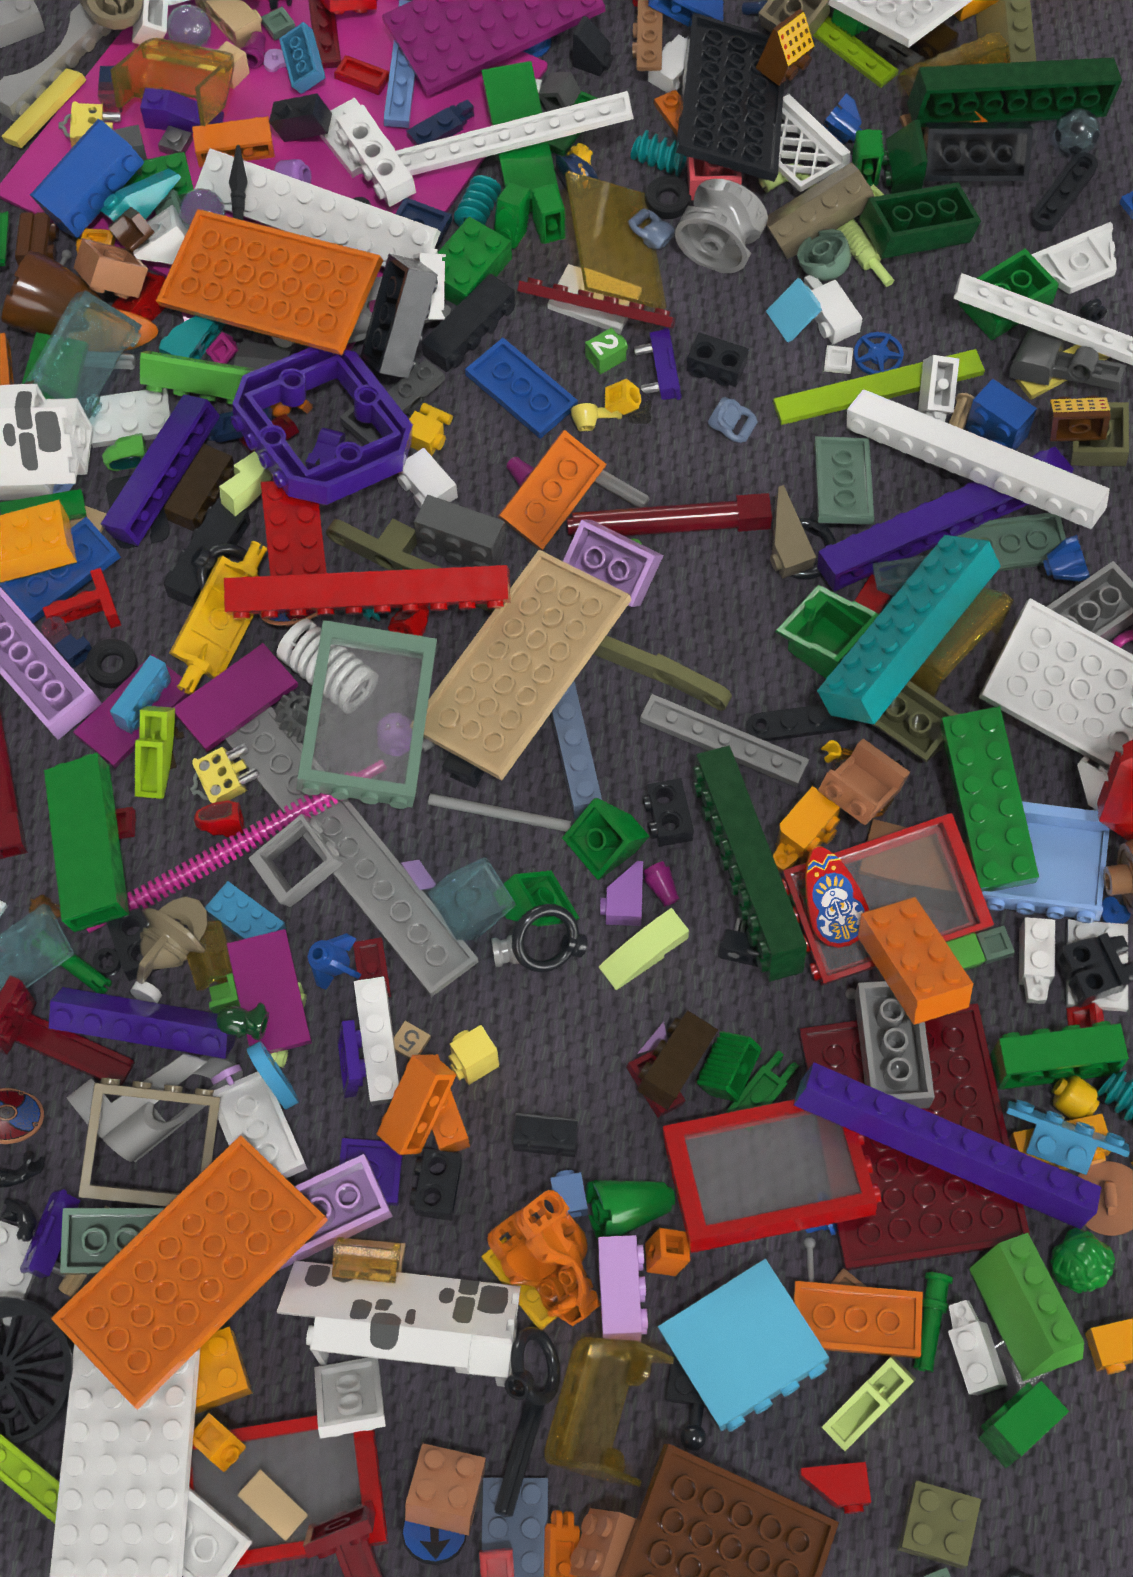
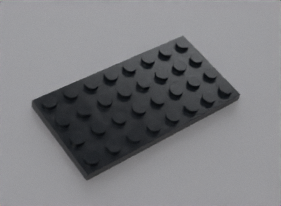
M692 13L689 22L676 153L775 182L779 167L784 83L779 86L756 69L770 36L698 13Z

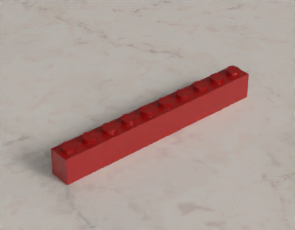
M507 565L224 578L225 612L233 615V619L236 620L250 619V614H261V618H278V613H289V617H305L306 612L317 611L318 616L335 615L334 611L346 610L348 615L363 614V609H374V613H390L391 608H402V612H418L419 607L430 606L431 611L447 610V606L459 605L461 610L475 609L476 604H487V608H503L504 603H511L510 571Z

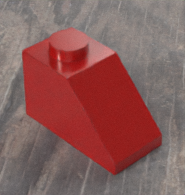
M866 1462L800 1468L798 1471L801 1481L835 1509L844 1508V1514L864 1512L863 1506H868L871 1503Z

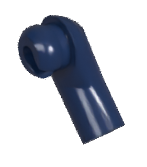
M768 0L744 2L742 5L743 14H759Z

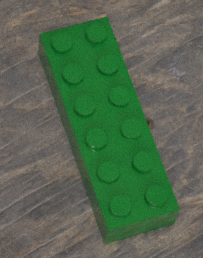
M1001 707L942 717L940 729L968 855L981 891L992 892L1036 883L1039 873Z

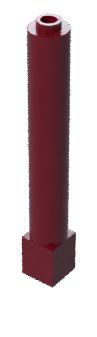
M769 493L736 495L735 501L572 512V518H567L568 535H573L574 537L581 520H593L623 536L737 528L738 532L771 529L772 522Z
M0 710V859L25 854L28 851L23 823L18 811Z

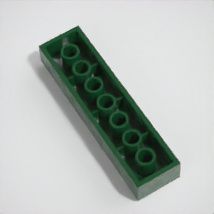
M1114 57L919 67L907 106L911 120H920L921 127H925V122L980 121L981 119L975 111L988 122L1077 119V117L1073 116L1075 110L1090 111L1096 117H1106L1120 87L1122 78ZM1074 110L1070 115L1062 118L1064 113ZM1085 112L1086 116L1082 117V118H1092V117L1088 116V114H1087L1086 112Z
M728 745L696 754V766L692 767L695 779L692 782L693 792L696 798H701L703 803L701 805L703 819L705 822H710L712 827L710 837L714 847L719 846L721 852L719 854V861L722 870H728L730 892L732 896L737 895L740 904H737L738 913L742 921H747L749 943L751 947L756 946L759 955L756 956L760 972H766L769 982L804 973L807 944L731 747Z

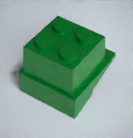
M817 585L779 626L776 633L788 639V651L826 679L879 614L856 601L851 602Z

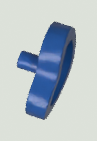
M1109 896L1102 901L1103 912L1101 919L1103 922L1125 924L1130 919L1131 913L1127 910L1126 906L1120 905L1116 898Z

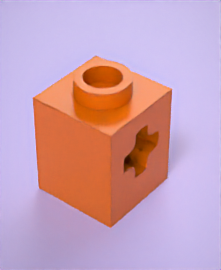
M659 1228L645 1243L647 1273L676 1276L690 1262V1249L685 1231Z

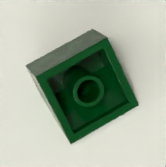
M914 120L885 141L882 166L886 167V171H884L883 178L884 186H889L890 194L922 189L928 161L920 120Z

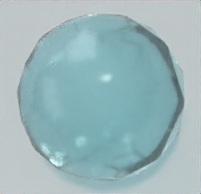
M191 4L180 5L168 17L167 32L169 38L177 47L188 51L198 50L210 38L211 22L206 12L200 7Z
M205 188L189 191L182 198L179 205V216L187 230L197 209L224 216L226 214V208L218 194Z

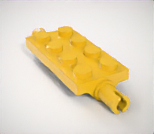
M252 541L244 559L238 563L232 562L224 556L218 558L169 654L183 661L188 666L180 683L177 685L179 690L185 689L184 693L188 695L194 693L203 674L213 679L227 669L254 614H250V619L236 620L233 619V615L225 612L224 578L258 576L257 568L267 552L265 546L259 548L261 544Z

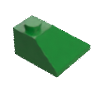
M594 798L562 839L595 878L600 880L634 855L649 838V835L631 814L599 798Z
M552 870L514 874L493 894L499 909L506 919L519 921L530 909L543 904L562 906L574 916L576 921L580 919ZM544 916L534 921L531 925L547 926L562 924L563 921L555 916Z

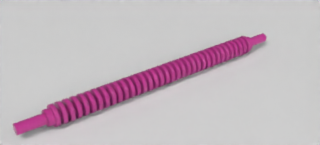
M380 760L358 773L355 771L350 774L346 772L344 775L371 779L386 771L387 768L383 761ZM322 793L312 795L313 798L311 799L308 794L304 795L306 799L304 803L301 798L297 799L299 805L296 806L294 802L290 803L293 808L291 810L287 805L284 806L286 811L284 814L279 809L277 810L278 817L274 813L270 814L271 821H269L267 816L263 818L265 821L264 825L259 820L256 822L259 826L258 828L254 824L250 825L251 832L248 831L247 827L244 828V836L239 831L236 833L238 839H235L233 835L229 837L231 843L224 839V847L219 842L216 844L218 850H215L213 846L209 848L211 854L204 850L202 852L204 858L200 854L195 855L197 861L195 862L193 858L188 859L191 864L189 866L184 861L182 863L184 869L177 865L175 866L176 873L173 869L168 870L169 877L165 872L161 874L162 881L157 876L154 878L156 884L152 880L147 882L149 888L145 884L141 885L142 892L138 887L133 889L136 895H133L131 891L128 892L129 911L137 908L141 909L140 905L144 909L149 908L147 902L151 906L156 904L154 898L160 902L162 900L160 894H163L165 898L169 897L168 890L171 894L176 893L174 888L176 886L180 891L183 889L182 882L185 887L189 886L188 879L192 883L196 882L195 875L199 879L203 878L202 871L206 876L209 875V867L213 872L216 871L215 864L219 868L224 866L222 860L229 864V856H231L233 861L236 860L235 853H238L240 857L244 855L242 849L249 853L251 851L249 845L253 849L258 848L255 842L258 841L260 846L263 845L262 838L264 837L268 842L271 839L269 834H272L274 837L277 834V830L280 832L283 829L282 827H286L300 814L312 818L309 812L312 811L314 816L318 814L316 810L318 807L323 812L325 811L324 804L330 808L332 806L329 801L332 800L336 805L338 803L337 799L329 794ZM107 923L87 928V931L91 933Z

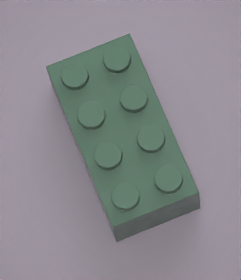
M63 1208L60 1274L96 1275L165 1208Z

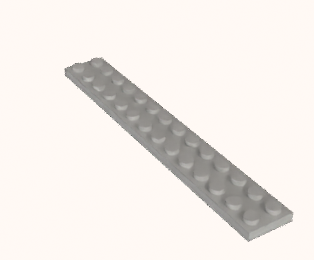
M270 706L224 741L231 750L243 743L247 746L248 752L238 757L239 760L243 759L245 761L248 771L253 768L258 770L260 776L255 780L284 814L286 812L284 806L287 805L291 810L293 808L290 803L294 802L298 806L297 799L301 798L303 803L306 801L304 798L306 794L302 790L296 789L303 744L301 742L297 743V737L295 736L288 738L286 736L287 730H280L278 728L281 722L274 720L276 713ZM313 758L311 769L324 771ZM337 799L338 803L336 805L332 800L329 801L332 807L328 808L324 804L325 811L323 812L318 807L316 809L318 812L316 816H314L312 811L309 812L312 818L316 817L324 826L325 831L323 834L326 838L333 840L341 850L339 856L344 864L334 871L332 875L430 997H433L479 962L473 951L422 890H419L408 872L348 799L343 801ZM306 832L302 838L323 863L327 857L310 833Z

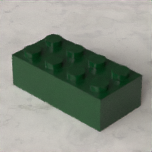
M959 182L868 198L859 219L881 259L970 243L981 222Z

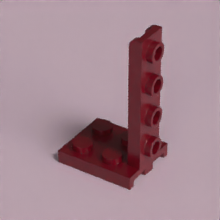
M9 976L0 992L1 1053L8 1055L13 1044L16 1042L100 1081L102 1077L120 1079V1086H123L135 1064L132 1059L75 1033L50 1029L48 1021L31 1014L37 1002L23 982L18 978Z
M366 1501L364 1506L349 1512L346 1510L333 1515L334 1518L320 1524H310L303 1545L308 1559L316 1555L318 1559H322L335 1553L344 1577H382L368 1540L369 1534L373 1532L376 1513L372 1501Z

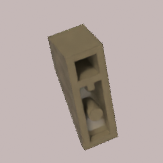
M784 485L778 487L775 499L772 555L770 556L773 569L775 571L779 570L783 579L813 568L816 560V555Z

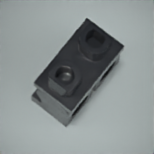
M1104 933L1098 937L1062 946L1055 956L1065 979H1072L1068 985L1079 1008L1091 1004L1094 1000L1122 992L1129 983L1133 982V961L1122 964L1119 958L1120 955L1126 954L1129 950L1123 935L1109 937L1108 933Z

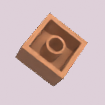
M82 238L73 267L81 276L80 278L86 281L91 290L99 293H104L105 290L111 291L114 295L128 299L129 296L139 298L148 268L140 259L134 256L133 252Z
M422 1443L406 1500L405 1521L469 1536L485 1474L486 1458Z
M590 1508L581 1525L582 1534L578 1547L575 1548L571 1556L572 1566L569 1574L576 1577H616L637 1519L621 1512Z

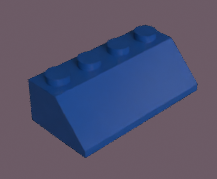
M97 119L30 196L60 230L78 238L101 212L100 210L104 207L103 204L106 198L120 190L144 164V161L127 141L102 120Z

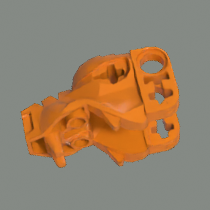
M547 1190L493 1228L488 1233L487 1240L490 1249L497 1259L501 1260L502 1269L505 1276L510 1279V1284H523L535 1287L540 1294L542 1304L548 1310V1316H556L574 1326L590 1315L601 1303L597 1292L592 1290V1281L586 1277L587 1273L582 1265L588 1249L586 1235L568 1213L570 1208L557 1192ZM544 1200L552 1204L554 1213L546 1209ZM536 1212L540 1216L538 1219L535 1216L532 1217ZM508 1232L511 1237L502 1244L499 1238Z

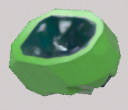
M139 433L118 438L103 453L104 465L112 471L136 468L147 452L143 434Z

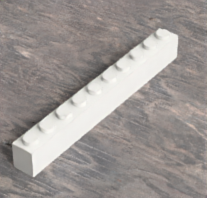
M863 389L847 409V429L922 459L927 463L939 466L951 473H956L976 483L997 490L1000 493L1019 499L1024 503L1070 520L1075 524L1092 529L1107 508L1110 488Z

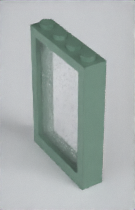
M323 620L297 778V790H302L303 793L308 795L329 794L333 798L340 800L348 798L360 799L366 804L386 803L397 809L413 806L437 639Z

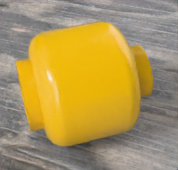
M1073 1075L1067 1079L1062 1077L1052 1088V1093L1055 1094L1053 1106L1071 1120L1092 1116L1099 1106L1097 1090L1079 1076Z

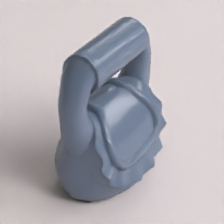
M641 209L628 221L629 227L643 239L644 244L648 248L661 250L675 234V228L670 223L662 221L660 217L648 209ZM647 218L652 220L644 229L638 227Z
M727 397L721 398L708 420L711 428L722 432L725 437L738 443L746 442L758 423L756 416L750 409L740 406L737 401ZM741 415L747 416L748 419L739 434L735 435L732 430H734Z

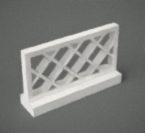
M790 94L784 96L782 119L785 123L781 124V131L783 133L782 137H780L778 171L799 192H802L849 164L850 151ZM786 133H798L800 138H788ZM784 145L798 146L797 152L784 151L783 147ZM802 146L812 147L815 149V153L801 152ZM781 158L795 159L794 165L783 164ZM799 160L813 161L812 166L798 165ZM817 161L830 164L828 167H816ZM796 173L811 174L810 177L803 181L796 177Z

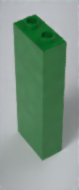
M531 61L481 70L491 126L542 113ZM549 141L497 154L504 188L507 183H513L531 190L529 213L533 211V189L551 184H556L558 188Z
M94 753L44 770L61 920L73 932H77L129 915L109 765L98 753Z

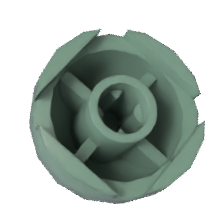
M835 229L819 231L818 237L814 239L808 237L799 246L797 257L801 268L808 276L818 278L820 282L831 281L840 277L848 269L852 256L848 240L841 231Z

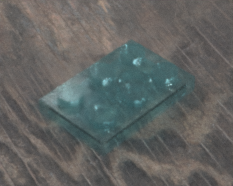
M42 904L0 934V992L10 975L20 979L25 987L28 988L74 955L49 905Z

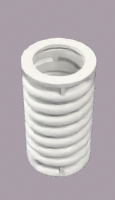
M306 618L297 622L287 631L280 641L276 653L279 660L298 673L302 679H306L310 685H313L318 654L317 649L319 648L322 628L316 627L317 625L311 619ZM304 631H306V633L301 637V639L298 641V643H295V642L297 641V639L299 638V636H300ZM331 645L323 696L330 699L341 711L349 714L356 711L371 696L378 683V674L369 666L363 665V662L360 659H356L354 654L348 653L345 647ZM368 680H369V683H368L367 688L364 689L366 683H367ZM361 691L363 692V694L357 700H355L352 703H349L352 700H354L361 693Z

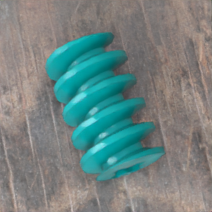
M646 130L642 136L639 135L636 138L630 155L632 160L638 157V161L642 164L646 161L650 167H654L657 164L658 170L662 171L666 168L668 174H672L675 171L676 176H680L687 157L676 153L677 141L674 140L670 146H667L668 138L664 137L661 143H659V135L655 133L652 139H649V130Z
M484 175L474 176L470 180L469 186L466 188V192L454 213V220L458 227L468 217L486 225L487 218H489L491 213L490 211L493 210L494 203L497 202V197L501 194L502 190L501 185L496 180Z
M1122 1070L1117 1074L1113 1073L1097 1093L1098 1097L1105 1093L1107 1094L1104 1102L1106 1105L1114 1101L1117 1102L1114 1109L1116 1113L1126 1109L1124 1120L1129 1121L1133 1118V1078L1125 1082L1124 1079L1127 1072Z

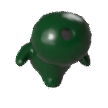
M261 1002L250 1011L239 1006L228 1005L219 1011L216 1023L218 1029L223 1033L235 1035L237 1038L248 1034L254 1040L260 1041L266 1032L269 1012H267L266 1007Z

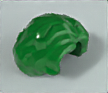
M1074 1228L1067 1232L1063 1242L1054 1247L1050 1261L1053 1277L1061 1285L1076 1293L1092 1292L1097 1288H1102L1113 1274L1115 1268V1256L1111 1247L1099 1241L1091 1232L1079 1228Z

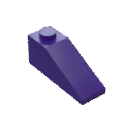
M145 88L140 110L145 128L166 130L168 126H172L193 133L192 127L223 123L224 112L171 90Z

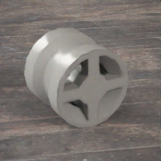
M512 935L503 940L491 938L495 967H502L504 963L508 962L513 965L519 964L512 949Z

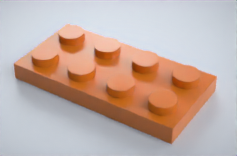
M563 430L498 517L537 549L543 550L607 464L566 430Z
M805 1281L794 1282L793 1302L824 1350L908 1358L921 1357L923 1292Z

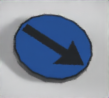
M405 1519L401 1532L403 1544L408 1553L416 1560L431 1565L449 1562L459 1555L466 1543L467 1536L408 1522Z

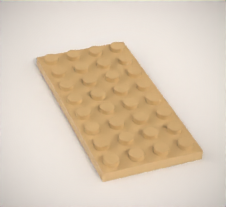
M541 550L537 551L510 588L511 603H504L503 608H496L428 700L423 737L501 781L631 602V597L628 593ZM413 722L409 726L411 729H413Z

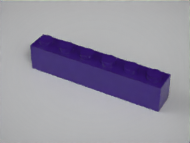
M183 394L100 523L114 539L116 538L136 546L140 544L220 417L208 399Z
M62 987L50 1000V1029L226 1059L235 1043V1035L223 1033L218 1029L216 1023L217 1013Z

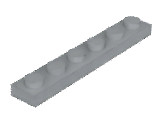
M654 694L650 696L640 716L641 723L708 751L730 745L737 763L796 788L809 764V759Z

